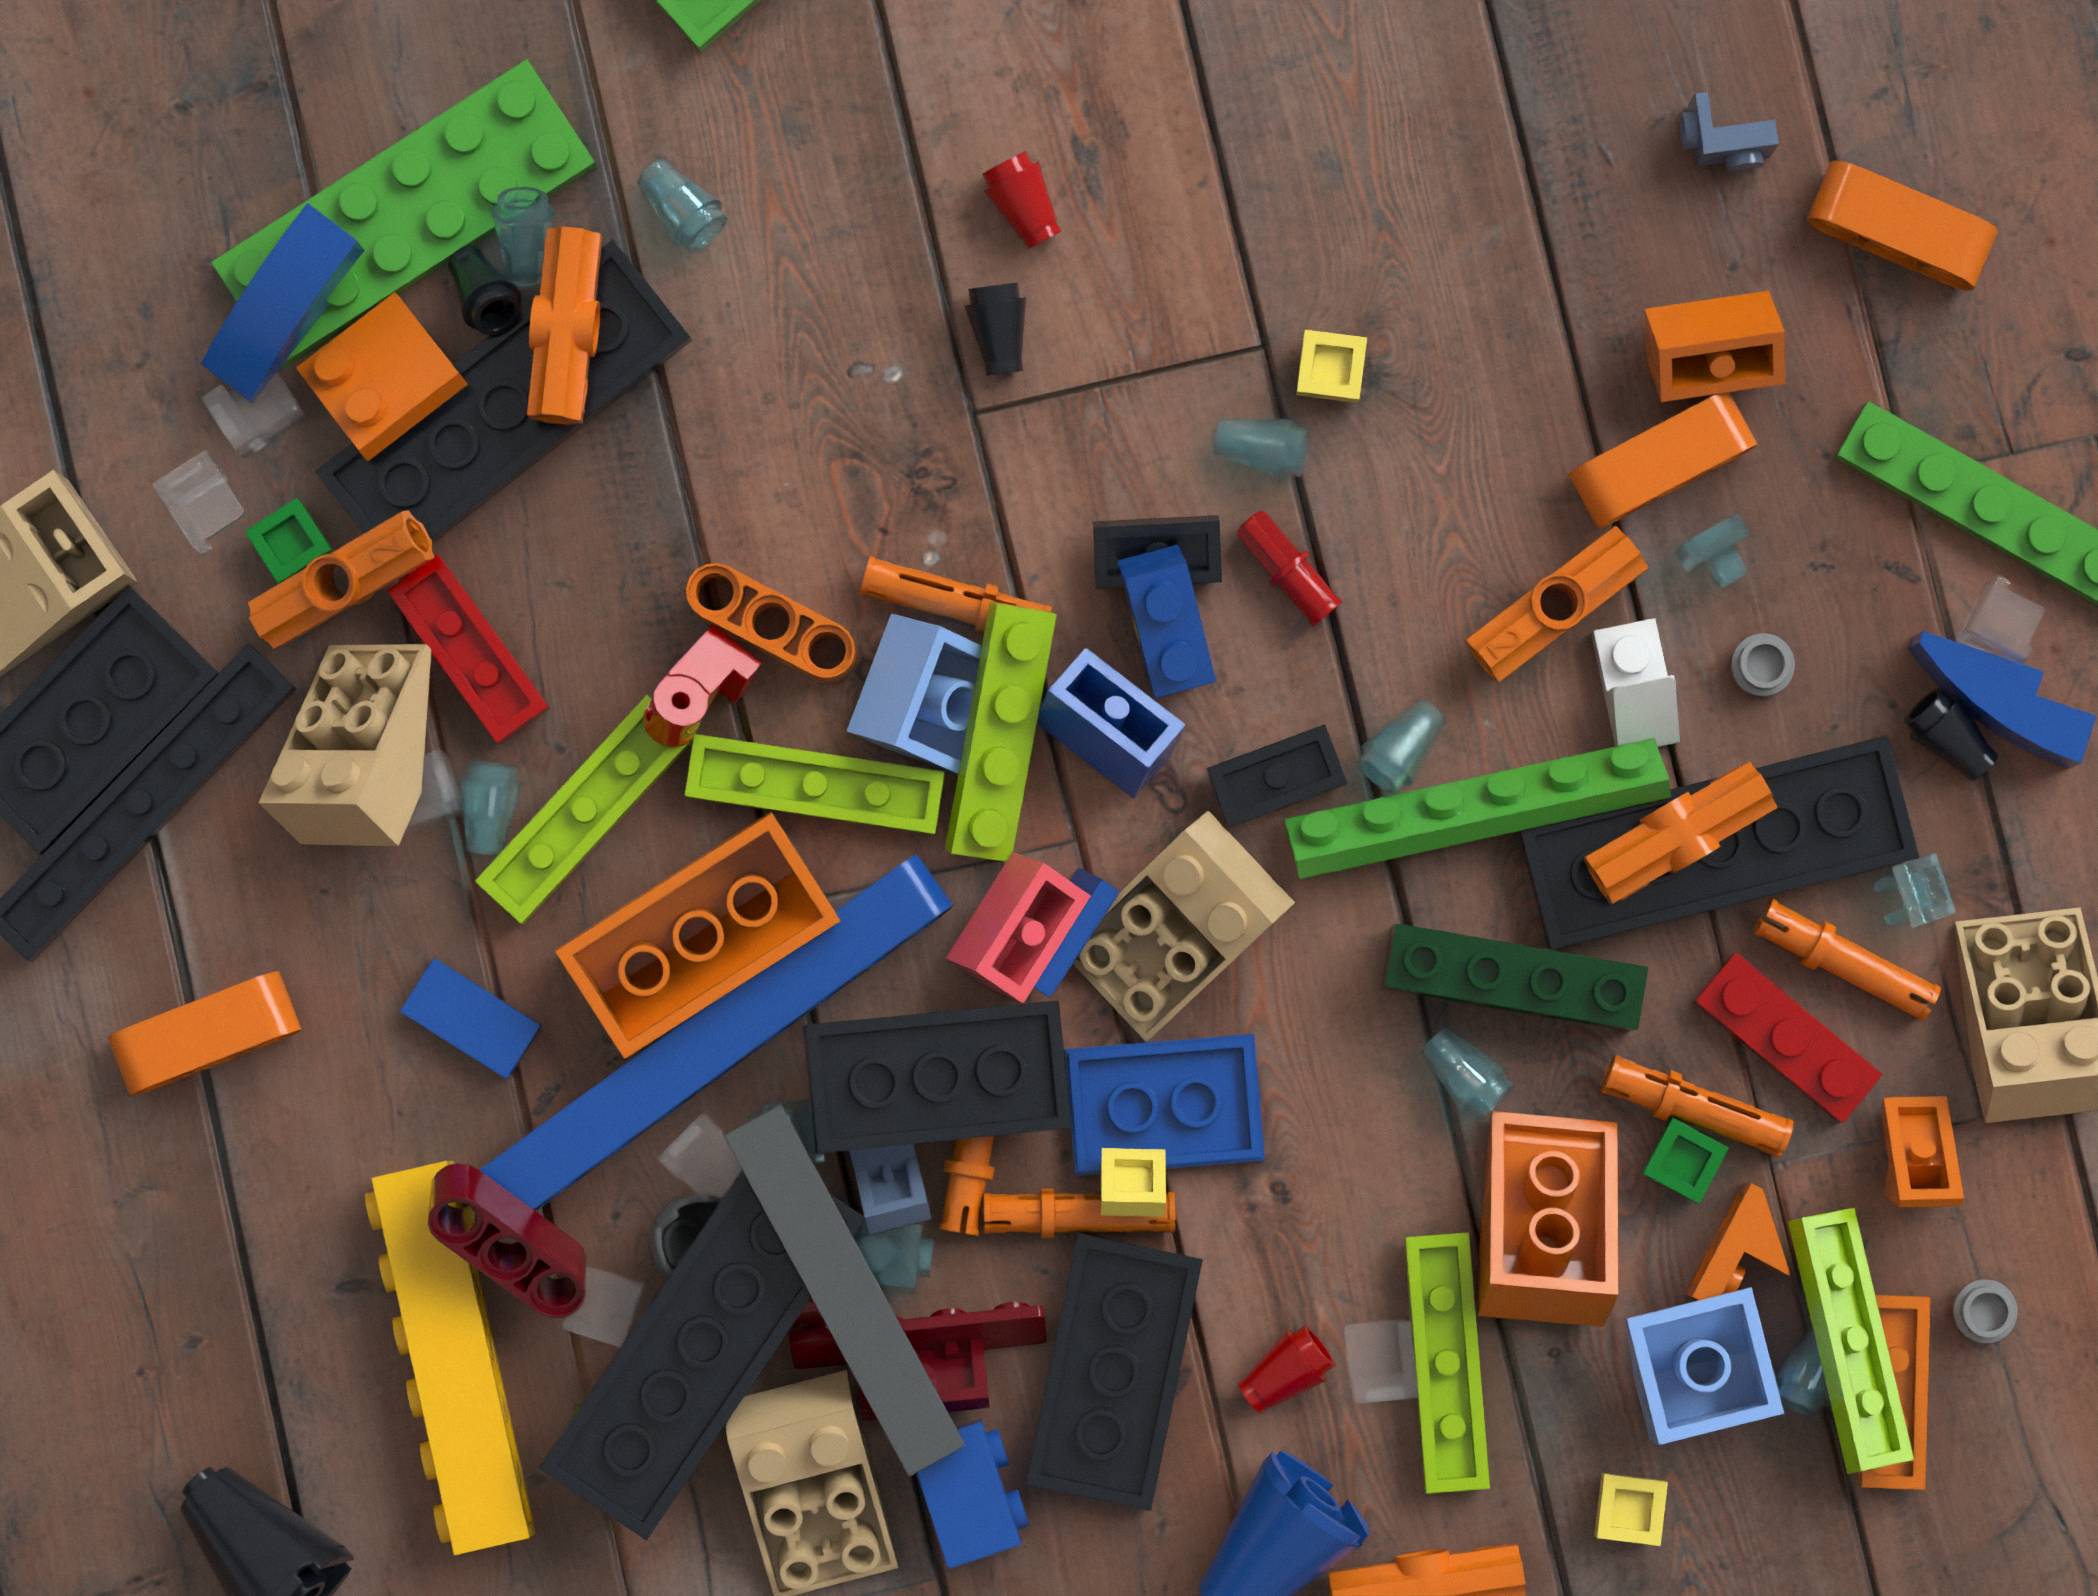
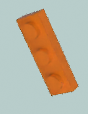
M1875 1294L1914 1460L1858 1472V1486L1864 1488L1926 1490L1930 1297Z

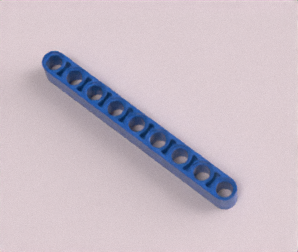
M917 854L912 856L835 912L841 920L839 923L682 1022L489 1162L480 1171L535 1211L539 1210L948 912L954 904Z

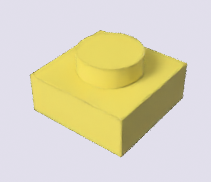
M1305 330L1296 395L1358 403L1360 400L1367 337Z
M1102 1148L1101 1216L1165 1217V1150Z
M1601 1473L1594 1536L1600 1539L1661 1546L1668 1482L1665 1480Z

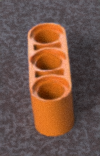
M1835 160L1830 162L1806 218V221L1812 227L1831 237L1937 282L1966 291L1975 289L1998 235V229L1982 218L1857 165Z
M1730 392L1715 394L1591 459L1571 471L1568 476L1597 530L1733 461L1758 446Z
M705 564L696 569L689 577L686 587L687 600L696 616L710 626L714 624L725 634L817 682L824 684L839 683L848 678L855 669L858 659L856 645L849 631L840 624L723 564ZM715 579L728 581L733 585L734 594L732 601L727 607L712 611L700 604V592L706 583ZM770 608L783 610L789 615L790 620L786 633L774 640L761 638L755 631L757 617L761 612ZM833 637L839 639L845 645L846 653L844 660L833 669L819 668L811 661L812 647L822 638Z
M274 971L121 1029L107 1036L129 1097L276 1043L301 1032L302 1029L280 971Z

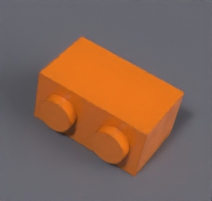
M1769 290L1644 309L1647 363L1661 402L1786 384L1785 330Z

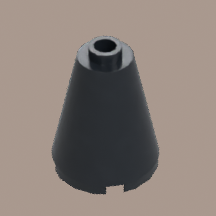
M212 1467L202 1470L187 1483L182 1491L186 1499L181 1506V1513L226 1596H332L352 1569L346 1562L352 1561L354 1558L345 1546L229 1467L222 1468L216 1472Z

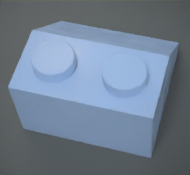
M891 613L847 732L889 751L958 776L982 646L941 626Z
M1751 1287L1625 1319L1633 1377L1650 1441L1662 1445L1784 1414Z

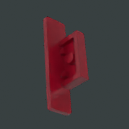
M1006 1302L996 1306L993 1310L967 1313L961 1309L948 1308L938 1310L932 1313L930 1317L902 1319L896 1316L947 1412L990 1408L984 1350L1047 1342L1043 1306H1030L1024 1302ZM825 1322L813 1323L806 1326L803 1330L789 1333V1344L794 1368L808 1369L847 1364ZM859 1387L862 1420H877Z

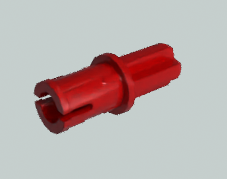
M1261 510L1253 514L1237 530L1238 538L1272 577L1268 583L1271 587L1278 584L1309 620L1308 623L1312 627L1321 622L1343 603L1341 598L1333 593L1307 561L1310 557L1308 551L1306 550L1301 554L1267 512Z

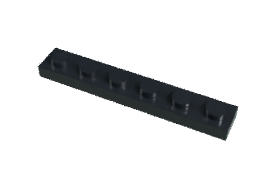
M248 643L1 897L0 935L27 961L33 962L297 688L257 649Z

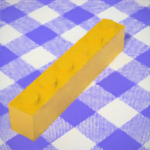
M442 1161L371 1178L374 1191L365 1193V1201L372 1229H383L388 1253L379 1255V1266L385 1290L387 1293L396 1291L401 1316L394 1317L392 1320L397 1348L400 1355L410 1353L415 1375L414 1379L406 1381L410 1408L414 1418L424 1417L429 1439L427 1442L420 1443L424 1472L428 1481L437 1479L443 1503L434 1506L437 1532L441 1543L451 1541L453 1554L459 1555L528 1539L536 1534L478 1269L440 1243L431 1234L428 1226L432 1179L445 1166L455 1164L454 1161ZM462 1202L448 1203L452 1207H464Z

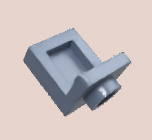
M1708 92L1695 93L1688 103V112L1680 113V134L1684 150L1693 149L1696 167L1725 163L1727 171H1744L1758 168L1764 165L1763 158L1770 157L1779 145L1776 120L1713 128Z
M914 1144L849 1150L869 1234L932 1219Z

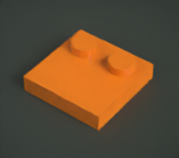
M393 292L296 367L300 375L367 461L379 454L468 385L396 292Z

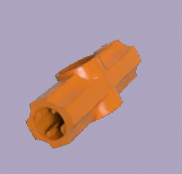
M575 227L547 228L544 241L540 295H535L533 299L530 317L529 347L530 351H534L527 409L529 419L554 424H583L588 390L590 357H595L600 327V302L596 301L603 238L601 233Z
M404 510L336 551L314 558L302 571L249 601V619L260 638L269 643L273 650L280 649L346 609L366 603L374 596L375 592L435 558L432 552L433 542L423 524L416 520L409 510ZM337 565L343 568L349 579V588L346 595L341 594L333 582V572Z
M1615 525L1551 575L1543 578L1534 588L1473 633L1464 642L1484 672L1496 684H1499L1563 634L1571 631L1580 621L1646 572L1649 567L1631 539ZM1557 589L1567 594L1572 602L1573 609L1570 618L1556 621L1547 617L1541 609L1540 599L1542 593L1547 590Z
M1750 761L1710 782V785L1690 795L1688 791L1639 820L1641 825L1583 858L1592 879L1610 905L1650 884L1649 882L1668 871L1673 875L1721 847L1720 841L1778 808L1771 790L1762 775Z
M1516 1543L1474 1548V1550L1450 1553V1549L1417 1551L1394 1556L1393 1562L1327 1571L1329 1596H1526L1523 1564L1519 1547Z

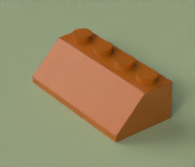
M770 811L561 944L555 952L623 1058L626 1059L841 920L778 820Z

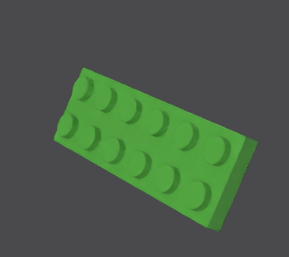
M526 59L211 263L237 302L260 266L307 203L355 238L365 251L326 299L330 305L280 367L283 370L347 329L393 292L400 295L448 264L451 256L457 250L468 246H476L597 168V166L528 59Z

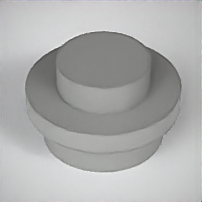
M1758 633L1744 639L1736 647L1731 658V672L1737 685L1743 691L1759 697L1771 696L1783 690L1791 681L1795 670L1794 655L1790 647L1781 638L1768 633Z
M1979 1279L1966 1284L1960 1289L1954 1299L1952 1313L1955 1325L1965 1337L1979 1343H1993L2005 1338L2012 1331L2017 1320L2018 1309L2016 1300L2007 1287L1994 1280Z

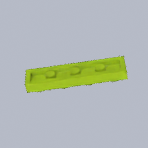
M990 601L944 849L951 854L1007 862L1014 850L1057 617L1056 613Z
M648 695L643 698L475 880L482 889L520 924L524 925L693 742L694 738L683 746L668 747L657 743L648 735L643 724L644 712L652 700Z
M695 734L685 797L936 836L945 771Z
M1855 1208L1788 1221L1847 1474L1914 1460Z
M1469 1232L1404 1237L1424 1492L1428 1494L1490 1489Z

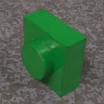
M298 497L244 531L278 584L305 569L314 558L334 552Z
M1669 1118L1640 1174L1695 1204H1700L1729 1148L1679 1120Z

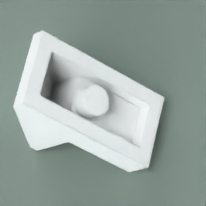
M1653 618L1594 630L1591 636L1615 747L1652 738L1655 739L1657 747L1679 743L1676 682L1674 675H1667L1656 619Z

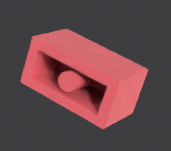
M1012 852L945 959L993 992L1024 1003L1091 896L1045 863Z

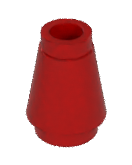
M1026 151L982 174L989 187L984 191L1019 237L1023 238L1028 249L1061 232L1056 222L1057 218L1039 161L1033 164Z
M1304 1325L1296 1332L1288 1329L1252 1368L1247 1377L1238 1383V1387L1248 1403L1259 1414H1262L1269 1407L1272 1408L1327 1381L1325 1373L1336 1365L1322 1341L1307 1325Z

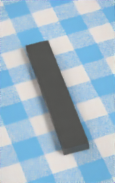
M779 1104L724 1134L726 1142L907 1475L910 1477L965 1446L962 1437L782 1105Z

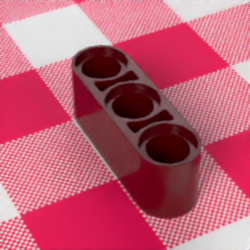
M456 1163L448 1165L436 1173L431 1183L428 1226L431 1234L440 1243L533 1310L546 1317L562 1318L570 1316L579 1310L585 1299L587 1257L584 1248L575 1239L479 1169L469 1164ZM462 1202L469 1206L457 1208L448 1205V1203ZM510 1238L517 1240L518 1242L508 1244L502 1243L498 1240ZM560 1274L566 1276V1278L553 1279L548 1276Z

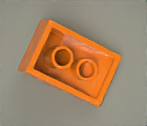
M1492 1111L1489 1122L1478 1256V1316L1604 1327L1618 1296L1617 1122Z

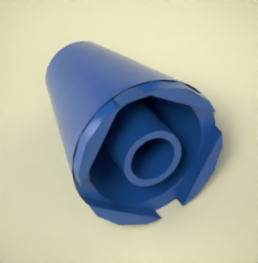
M1273 1451L1263 1460L1198 1587L1201 1596H1293L1358 1549L1370 1535L1368 1524L1349 1500L1340 1508L1337 1501L1328 1492L1333 1484L1304 1461L1287 1452L1280 1451L1275 1455Z

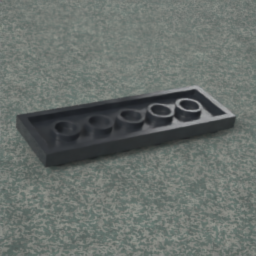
M611 240L601 248L596 301L600 302L599 337L595 357H590L588 390L583 424L546 423L540 420L529 419L527 416L534 351H530L529 347L532 302L521 311L518 321L509 330L497 335H489L453 364L467 382V386L371 460L367 461L355 445L351 443L315 472L363 533L368 532L396 514L409 510L413 517L423 524L434 543L692 342V339L616 242Z
M1888 735L1755 768L1762 775L1771 790L1773 799L1778 807L1777 809L1719 842L1721 847L1673 875L1668 871L1649 882L1650 884L1611 905L1592 879L1583 858L1641 825L1639 820L1688 791L1690 795L1698 792L1717 778L1670 789L1671 798L1518 831L1548 949L1555 950L1920 858Z
M742 1169L539 1465L540 1470L646 1541L811 1299ZM830 1194L853 1236L865 1217Z

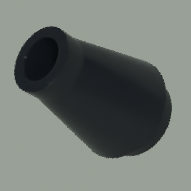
M468 246L457 250L451 256L448 268L454 278L465 323L486 335H497L509 330L518 321L521 314L520 290L485 258L479 248Z
M1018 282L968 289L970 305H964L985 363L986 376L1023 371L1022 349L1026 297L1020 298Z
M1937 688L1922 698L1905 718L1904 723L1912 730L1910 738L1961 771L1970 781L1982 776L1998 758V754L1989 746L1957 694L1949 696L1942 688Z

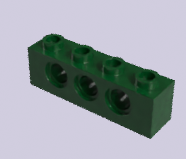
M1396 923L1390 928L1380 989L1631 1032L1639 1028L1648 967Z

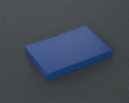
M1254 1034L1065 1049L1075 1176L1101 1174L1102 1148L1165 1150L1166 1168L1265 1161Z

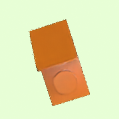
M1947 1096L1884 1097L1881 1118L1889 1163L1883 1189L1884 1196L1897 1207L1963 1206L1964 1194Z
M1742 1183L1684 1293L1687 1297L1697 1301L1737 1291L1746 1271L1744 1267L1738 1265L1743 1255L1781 1275H1790L1762 1188L1753 1183Z

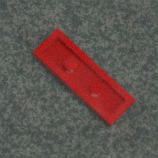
M437 554L434 556L435 558L421 565L389 588L387 592L423 642L431 649L433 656L495 742L501 745L551 708L442 557Z
M1732 953L1693 1001V1003L1838 1123L1845 1122L1883 1075L1737 953Z

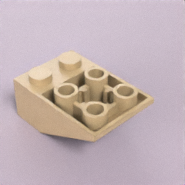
M55 470L50 471L0 505V677L114 600L128 585L133 587L139 583L70 481Z
M427 644L328 646L259 801V804L300 844L399 846L422 793L431 649Z
M1207 811L1186 828L1118 894L1073 965L1147 1042L1295 902L1224 826Z
M2081 907L1955 921L1954 928L1972 1069L1984 1122L1992 1123L2098 1111V977Z
M847 1370L744 1396L726 1423L727 1441L773 1595L794 1596L897 1569L898 1563Z

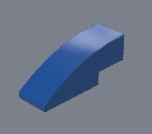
M307 203L280 238L236 302L200 364L249 402L253 403L330 305L326 299L365 251L355 238Z
M1925 631L1912 637L1908 650L1940 688L1949 696L1953 694L1958 695L1972 717L1995 734L2033 755L2067 769L2081 764L2096 715L2036 696L2044 671Z

